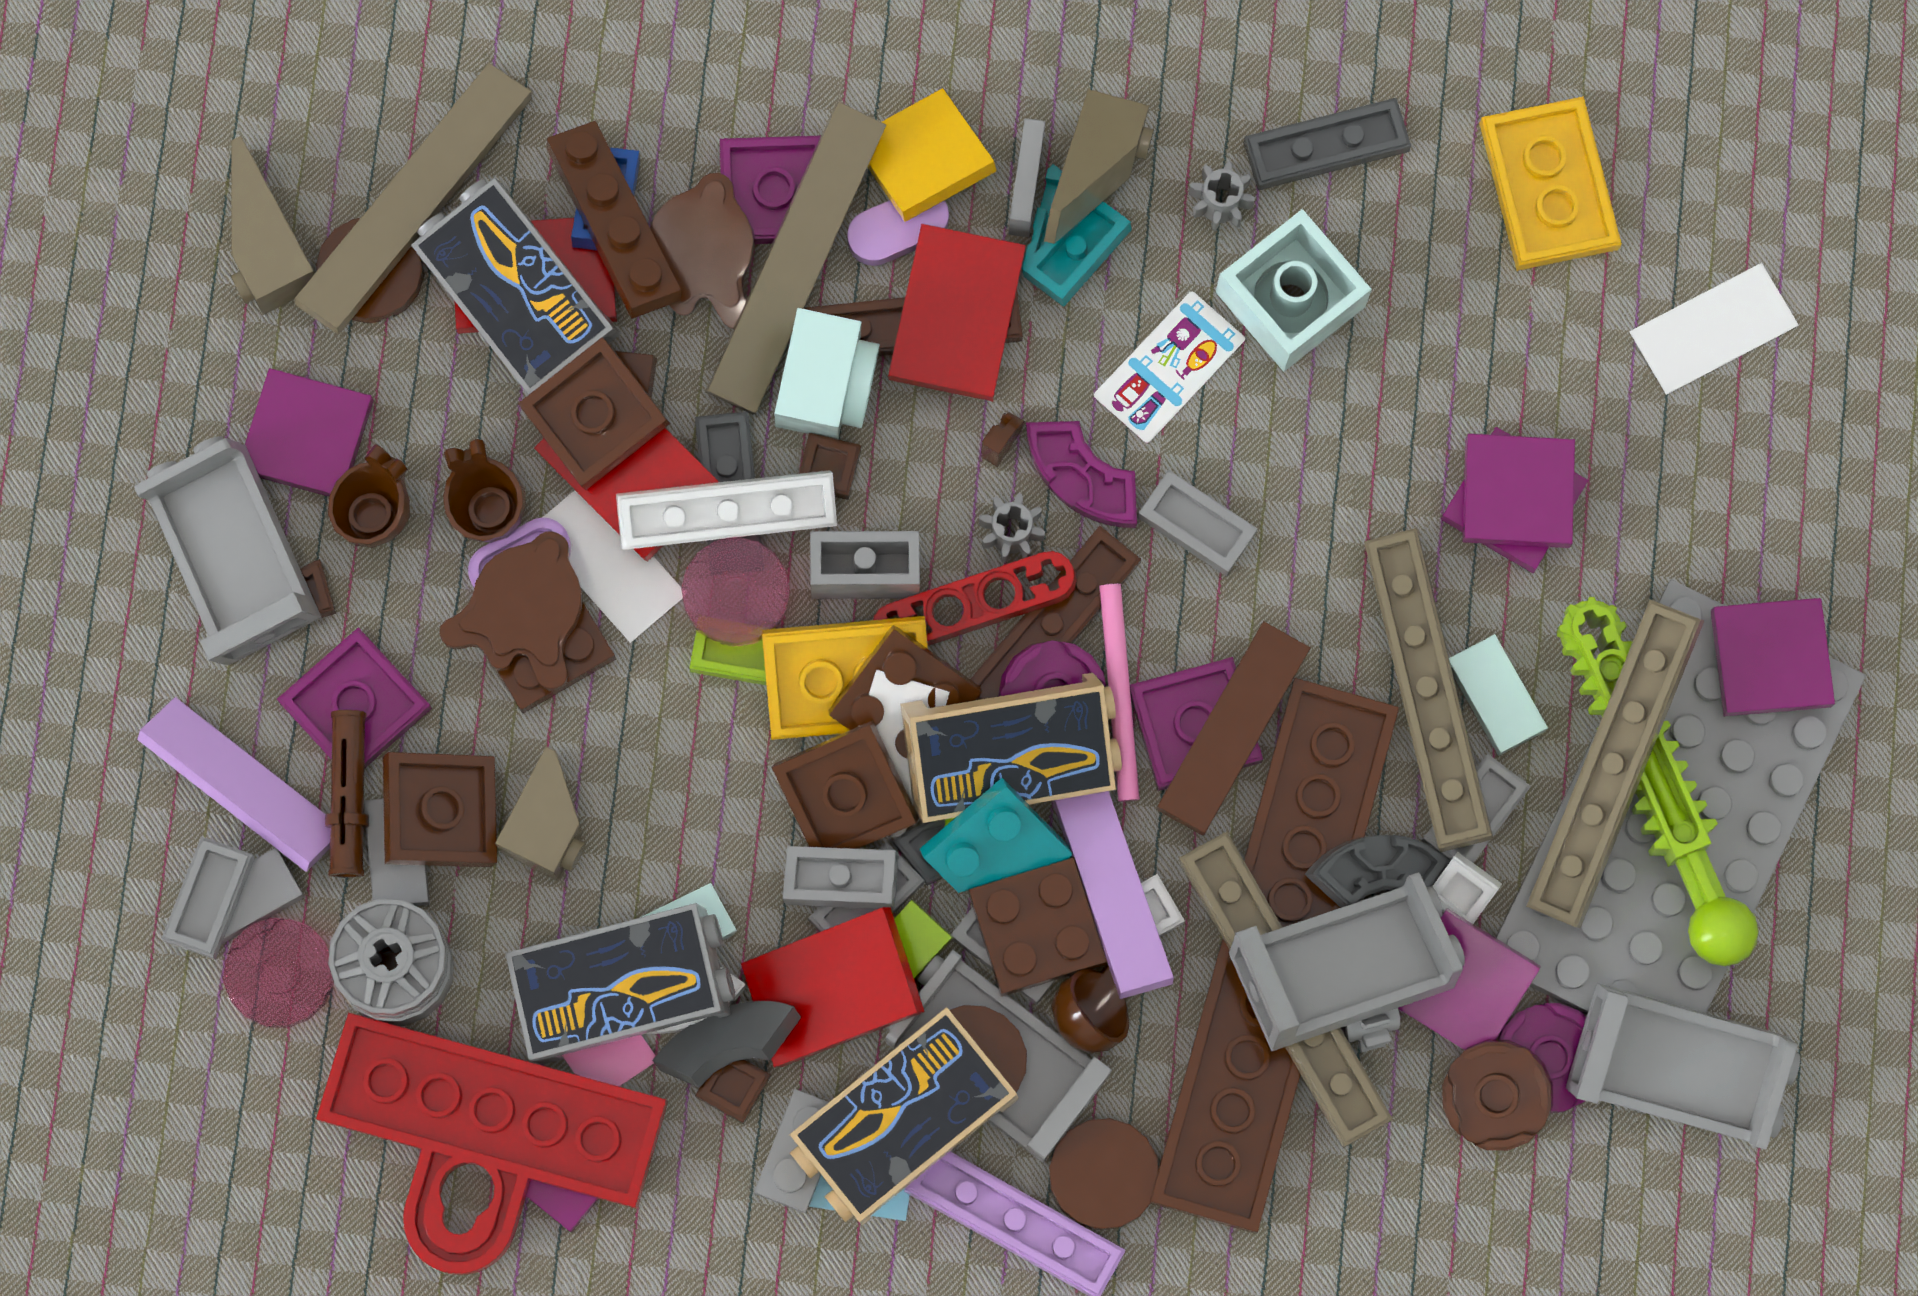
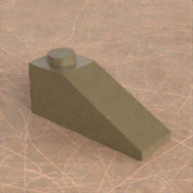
M1088 89L1051 205L1044 238L1045 242L1055 244L1130 178L1136 158L1146 160L1154 129L1145 127L1149 105Z
M239 136L231 140V255L239 269L237 273L231 275V278L244 303L247 304L255 300L261 313L265 315L294 300L312 278L314 271L243 138Z

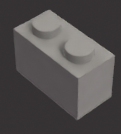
M810 531L811 599H904L919 594V531Z

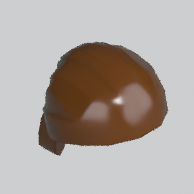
M475 439L471 441L469 449L466 450L458 448L446 449L444 456L447 466L452 472L446 480L443 501L445 513L452 527L464 537L474 541L492 543L507 538L520 525L526 507L525 489L518 476L503 463L487 457L483 440Z
M378 444L374 445L365 456L366 463H360L348 469L336 481L329 496L328 516L335 532L355 546L374 548L393 540L402 532L411 517L410 499L405 485V474L408 469L401 460L390 456Z
M1106 963L1101 971L1084 969L1073 974L1060 985L1051 1005L1057 1032L1071 1046L1088 1053L1109 1051L1127 1037L1129 1030L1126 998H1119L1108 963Z

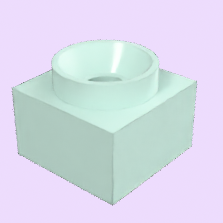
M1301 209L1221 272L1216 294L1284 372L1363 310L1372 289L1306 212ZM1284 285H1296L1303 290L1305 295L1292 297L1287 295L1281 287Z
M797 308L774 413L775 427L806 434L813 433L834 439H839L842 424L862 428L880 344L860 340L861 321Z

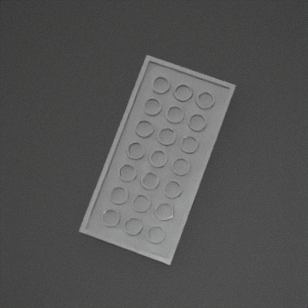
M1671 579L1666 585L1658 603L1702 619L1704 623L1664 720L1669 721L1671 726L1663 735L1666 741H1678L1680 745L1672 754L1675 761H1687L1689 765L1681 775L1684 781H1696L1697 787L1690 794L1692 800H1706L1708 806L1699 814L1700 818L1716 819L1718 823L1712 832L1708 834L1712 844L1707 848L1706 853L1726 897L1737 899L1744 903L1754 914L1863 684L1866 674L1829 657L1835 705L1831 708L1724 717L1711 609L1716 606L1725 605ZM1594 734L1495 938L1541 966L1530 987L1586 1015L1588 1014L1597 983L1707 1013L1728 966L1710 964L1702 959L1691 946L1688 927L1690 917L1696 910L1676 864L1668 867L1664 856L1649 855L1648 850L1656 842V838L1654 835H1642L1640 829L1648 820L1645 814H1633L1631 810L1639 801L1636 794H1634L1581 928H1576L1526 907L1595 737Z

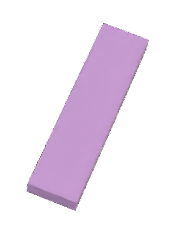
M176 697L140 729L138 741L305 872L330 849L331 828L325 827V813Z
M1109 791L1053 800L1063 835L1073 854L1071 858H1074L1119 998L1123 999L1172 985L1174 977Z
M951 1151L910 1183L904 1190L907 1194L1088 1296L1102 1295L1126 1251Z

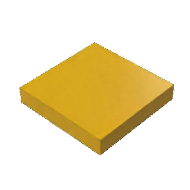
M943 88L882 121V123L886 124V127L867 167L904 222L997 171L994 160Z

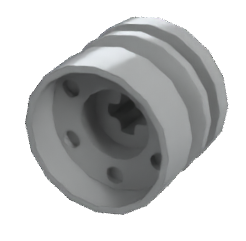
M377 899L357 906L340 921L330 941L328 965L335 986L364 1017L398 1026H405L425 1019L443 1003L453 983L454 959L447 939L423 909L404 900ZM387 947L394 953L402 951L395 957L398 966L390 971L386 966L378 965L382 961V956L379 952Z

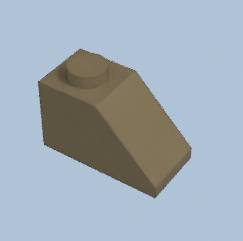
M545 747L495 844L500 853L558 881L564 869L570 872L574 870L583 854L586 843L580 840L583 831L557 753Z

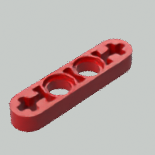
M1054 551L1042 552L889 603L878 610L873 620L890 619L894 615H898L900 618L917 617L918 615L914 608L923 605L925 620L932 629L931 633L926 634L927 646L1067 599L1075 589L1077 582L1076 572L1069 559L1063 554ZM1048 564H1053L1057 571L1066 570V575L1058 579L1060 588L1050 591L1046 583L1029 587L1035 598L1025 601V589L1016 574L1026 571V578L1030 582L1043 577V567ZM996 580L1008 581L1015 588L1014 600L1009 606L1002 609L992 608L985 601L987 587ZM946 597L959 599L964 608L962 618L958 623L951 626L940 625L934 618L936 604Z

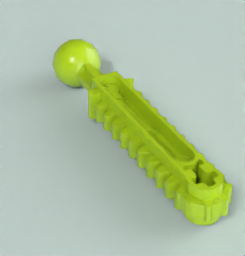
M1589 597L1587 601H1581L1576 605L1570 604L1564 612L1565 617L1557 629V637L1561 638L1563 655L1572 656L1577 659V662L1570 670L1572 675H1584L1586 682L1579 689L1580 694L1593 695L1595 701L1588 708L1589 714L1601 715L1603 717L1633 641L1621 640V634L1627 626L1625 622L1620 621L1616 613L1617 608L1614 605L1609 606L1604 602L1596 601L1595 597ZM1585 622H1587L1591 629L1600 627L1602 630L1597 641H1595L1591 634L1582 636L1580 633ZM1598 648L1600 654L1594 659L1593 655ZM1664 721L1635 792L1639 801L1631 810L1633 814H1645L1648 820L1640 829L1642 835H1654L1656 838V842L1648 850L1649 855L1664 856L1667 866L1670 867L1676 864L1696 909L1690 917L1688 927L1691 946L1702 959L1710 964L1720 966L1738 964L1749 957L1757 945L1759 930L1756 917L1744 903L1737 899L1726 897L1706 853L1707 848L1712 844L1708 834L1712 832L1718 823L1716 819L1700 818L1699 814L1708 805L1706 800H1692L1690 794L1697 787L1696 781L1683 780L1681 774L1689 765L1687 761H1675L1672 754L1680 745L1678 741H1666L1663 734L1668 731L1671 725L1669 721Z

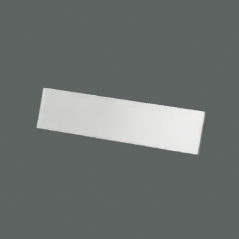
M830 470L616 494L620 540L623 550L837 526L833 473Z

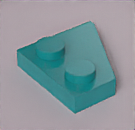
M1052 164L1047 169L1045 177L1046 187L1040 208L1037 207L1033 223L1034 232L1032 240L1027 246L1021 269L1024 278L1064 307L1131 232L1132 227L1131 221L1103 201L1055 244L1045 242L1044 238L1050 209L1062 173L1061 169Z
M1003 778L997 781L920 848L923 858L958 893L1067 860L1073 855L1068 844Z

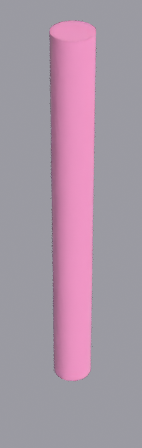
M1106 584L1099 586L1107 680L1108 686H1110L1113 693L1116 710L1115 719H1111L1113 739L1116 738L1122 761L1121 771H1115L1118 802L1140 800L1122 591L1121 584Z

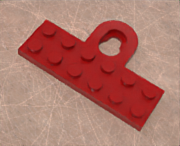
M348 1012L316 1120L421 1149L404 1207L403 1224L406 1238L415 1254L429 1266L448 1274L468 1275L489 1268L510 1247L516 1233L531 1180L638 1209L668 1101L663 1098ZM467 1164L479 1165L485 1168L492 1177L494 1197L489 1207L476 1217L473 1227L468 1232L453 1234L445 1227L443 1221L445 1211L441 1198L443 1185L448 1175L456 1168Z

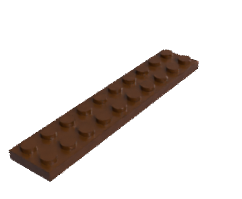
M1294 678L1244 857V862L1282 927L1340 908L1304 874L1322 855L1334 847L1356 838L1365 837L1398 715V706ZM1222 938L1150 1203L1257 1234L1299 1082L1300 1072L1285 1047L1271 1051L1230 958V950Z

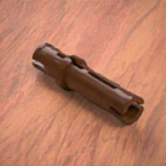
M336 710L331 712V813L325 815V827L331 828L330 869L328 875L339 878L363 877L364 828L369 827V815L364 814L365 719L367 718V713L359 710Z

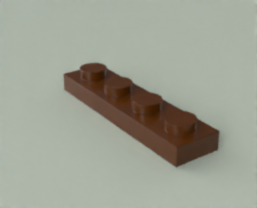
M596 120L548 137L547 151L631 319L681 301V289Z

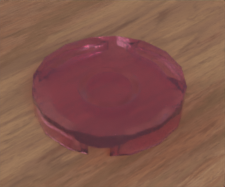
M740 537L716 540L698 551L686 568L681 587L685 613L695 629L713 641L733 647L755 644L762 640V630L776 629L786 613L790 599L787 571L777 555L758 541Z
M268 918L252 924L233 940L227 953L228 957L225 961L223 982L230 1001L247 1019L267 1028H290L309 1020L325 1005L334 986V980L328 965V945L310 926L299 921L284 918Z

